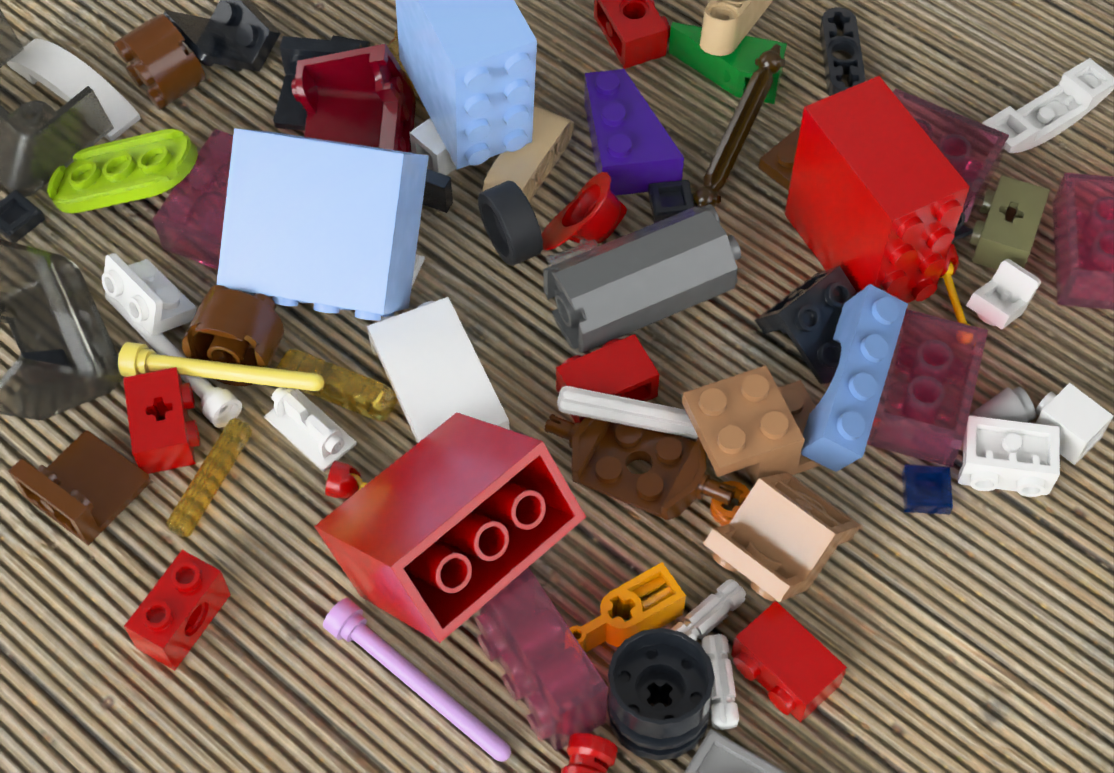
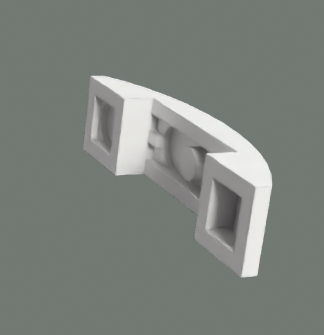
M34 39L6 60L7 65L30 83L35 84L39 81L80 111L85 123L110 142L117 139L141 119L134 107L101 75L75 55L54 43L43 39Z
M1089 58L1065 72L1059 85L1018 110H1014L1011 106L1005 108L982 122L980 128L1009 153H1018L1032 149L1057 136L1096 107L1114 90V77Z

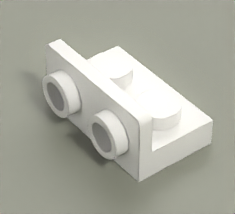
M116 253L106 255L105 269L102 275V284L106 293L110 297H114L126 309L132 320L139 323L151 336L192 322L197 307L148 259L127 265Z
M967 416L964 423L963 464L958 474L959 484L969 485L980 491H991L994 489L1017 491L1020 495L1027 497L1050 494L1060 475V427Z

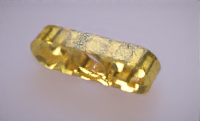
M288 349L276 366V369L320 374L324 378V386L321 390H298L376 421H386L398 402L395 392L385 384L296 349Z

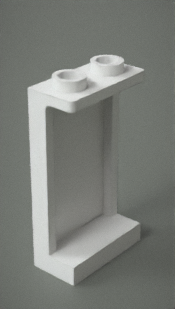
M449 297L438 301L425 302L416 309L396 316H386L377 323L367 326L371 349L374 355H378L417 443L456 412L510 430L509 419Z

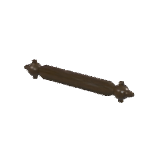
M775 44L770 50L763 52L759 58H756L755 65L759 66V69L750 78L703 178L704 186L692 194L696 207H703L708 204L715 207L721 202V196L717 192L726 183L773 83L772 74L777 73L781 67L785 66V60L780 56V45Z

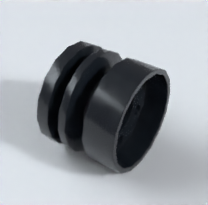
M665 628L640 631L624 640L613 654L608 671L609 693L607 712L610 729L620 744L635 755L656 761L678 758L694 749L705 735L710 716L715 677L711 659L700 643L683 632Z

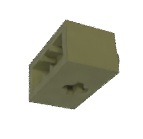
M1001 175L996 191L987 189L980 213L986 214L987 218L985 222L981 220L976 221L969 244L977 246L972 262L997 270L1001 262L1005 259H1010L1024 268L1035 240L1050 189Z

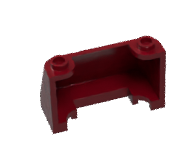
M386 44L297 61L296 74L292 80L291 88L295 100L301 102L307 111L304 137L412 152L409 132L414 129L415 94L409 79Z

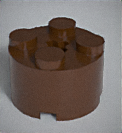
M163 14L152 17L113 43L122 59L126 63H131L126 67V70L138 87L145 84L149 88L146 90V93L158 110L168 106L206 79L204 70L193 51L191 53L188 52L182 43L185 40L184 37Z
M222 285L212 286L208 294L203 298L182 340V350L185 357L269 368L284 335L283 323L275 312V302L264 294H254L252 296L242 291L228 289ZM213 379L232 386L252 385V383Z

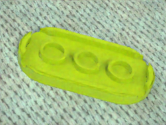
M164 129L91 146L75 153L72 156L74 162L67 168L62 164L54 171L47 186V193L60 211L70 214L153 197L170 190L190 173L197 160V147L192 143L188 135L185 136L183 131L178 129Z

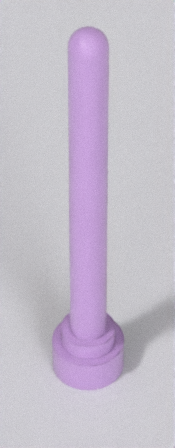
M344 598L330 610L323 622V628L337 640L343 638L347 642L354 640L495 760L503 762L510 757L511 748L503 739L367 627V620L362 616L363 610L349 598Z

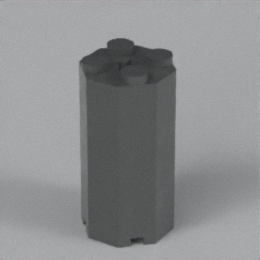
M711 204L703 207L695 206L543 269L544 291L547 300L555 297L557 309L553 310L552 314L569 346L573 349L579 348V352L584 353L610 340L622 337L734 289L738 281L736 260L741 258V249L734 236H727L720 225L717 211Z

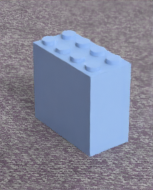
M396 0L400 61L457 170L469 165L482 164L490 157L507 151L514 152L520 150L526 144L531 143L537 40L515 1Z
M234 128L217 285L242 291L252 296L254 294H264L272 297V300L277 305L298 306V303H314L313 310L324 313L355 310V317L365 320L379 321L381 316H394V312L408 309L429 155L270 131Z

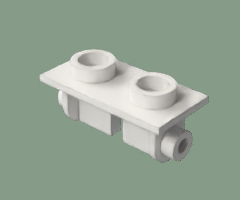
M279 387L273 392L271 399L274 401V408L264 416L265 419L323 472L331 467L335 460L338 461L357 444L352 437L298 389Z

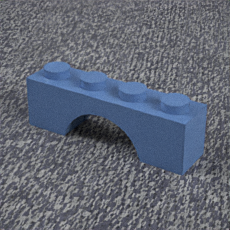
M869 284L844 303L833 340L841 343L839 364L826 393L808 416L803 432L805 440L801 455L835 472L863 457L908 303L872 284Z

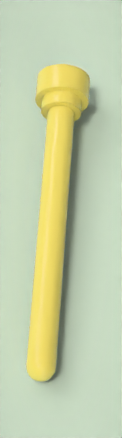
M126 342L122 346L118 357L119 372L124 377L177 367L179 375L309 391H319L324 386V378L317 373L159 355L153 349H149L146 344Z

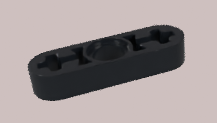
M834 7L828 9L822 16L820 40L828 95L831 96L864 82L866 78L856 16L846 8ZM836 25H839L840 29L843 30L842 36H837ZM836 51H845L848 52L852 56V58L848 60H840L835 58L832 55V53ZM848 74L847 81L849 87H845L844 82H841L842 75Z

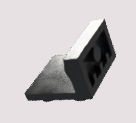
M220 0L210 19L165 10L163 13L184 37L185 40L183 42L194 52L199 62L206 66L217 64L227 66L236 71L247 69L260 72L281 34L249 0Z
M283 36L280 44V53L285 77L273 119L275 128L305 131L307 111L301 102L295 100L291 88L298 60L360 49L361 43Z
M838 266L814 274L760 315L755 321L763 334L781 330L783 334L787 333L820 384H827L832 381L841 356V343L833 340L842 308L845 302L857 294V291L842 268Z

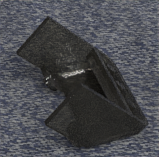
M0 9L1 68L24 50ZM89 86L84 88L57 111L43 101L27 102L11 114L0 105V185L8 193L17 190L24 197L36 193L49 182L52 174L59 166H69L74 162L73 156L75 153L93 146L114 129L97 96Z
M0 239V322L9 324L20 353L64 349L71 366L66 367L19 358L0 379V414L33 420H46L113 392L124 378L118 368L119 356L80 269L71 260L60 254Z

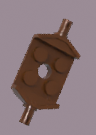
M551 414L546 422L545 432L569 440V447L572 448V480L575 483L665 520L680 516L696 499L701 500L703 495L723 502L728 506L731 503V499L733 500L736 487L712 479L710 475L706 474V452L699 437L694 442L679 435L587 417L581 423L577 422L575 424ZM635 460H644L651 465V469L644 474H634L627 469V466Z

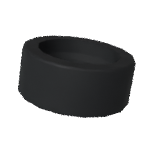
M506 181L479 194L478 206L482 222L495 250L506 264L514 266L541 253L543 250V238L539 223L527 197L515 182Z

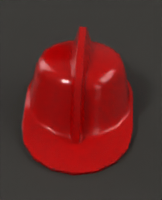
M601 172L592 177L578 192L576 197L546 226L542 232L543 250L555 249L568 240L583 246L596 245L605 241L614 232L626 215L627 209L610 190L611 177L609 173Z

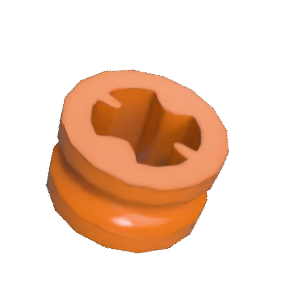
M722 482L736 487L733 498L739 501L738 506H735L732 511L724 509L723 502L711 498V516L722 526L731 522L750 493L747 486L740 482Z

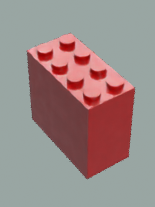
M876 76L804 107L784 215L823 268L829 270L840 266L857 293L869 284H872L906 303L914 300L920 302L929 298L937 290L939 278L946 263L945 260L951 242L954 239V233L960 215L963 212V206L970 186L882 78Z
M456 412L314 527L363 599L441 643L583 521L586 516L543 441Z

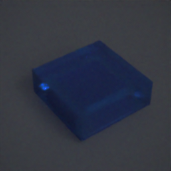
M904 465L902 471L904 512L950 515L953 509L950 467Z

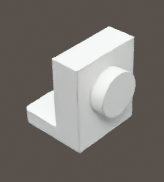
M1005 259L1001 262L992 280L973 292L966 306L975 311L983 322L997 326L1002 330L1024 313L1040 286L1041 280L1012 260Z

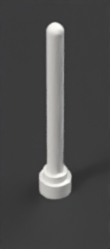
M105 291L106 300L159 355L186 358L163 333L151 336L139 323L132 320L126 309L114 297H110ZM180 375L185 383L190 382L192 390L202 399V412L215 427H225L238 417L242 410V403L230 390L214 387L203 377Z

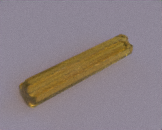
M232 418L228 421L168 518L167 526L171 532L184 538L192 534L251 437L252 430L248 423L237 418Z

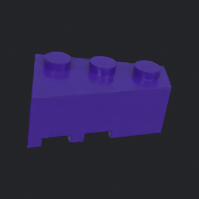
M625 69L585 73L584 106L597 174L601 172L609 173L611 177L610 190L615 196L648 192L650 183L682 180L683 155Z

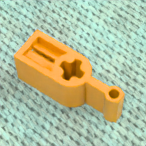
M661 562L606 594L600 604V616L583 626L576 625L570 627L565 633V654L570 662H579L584 659L586 652L605 641L612 646L620 647L624 640L640 631L661 628L683 615L686 594L664 563Z

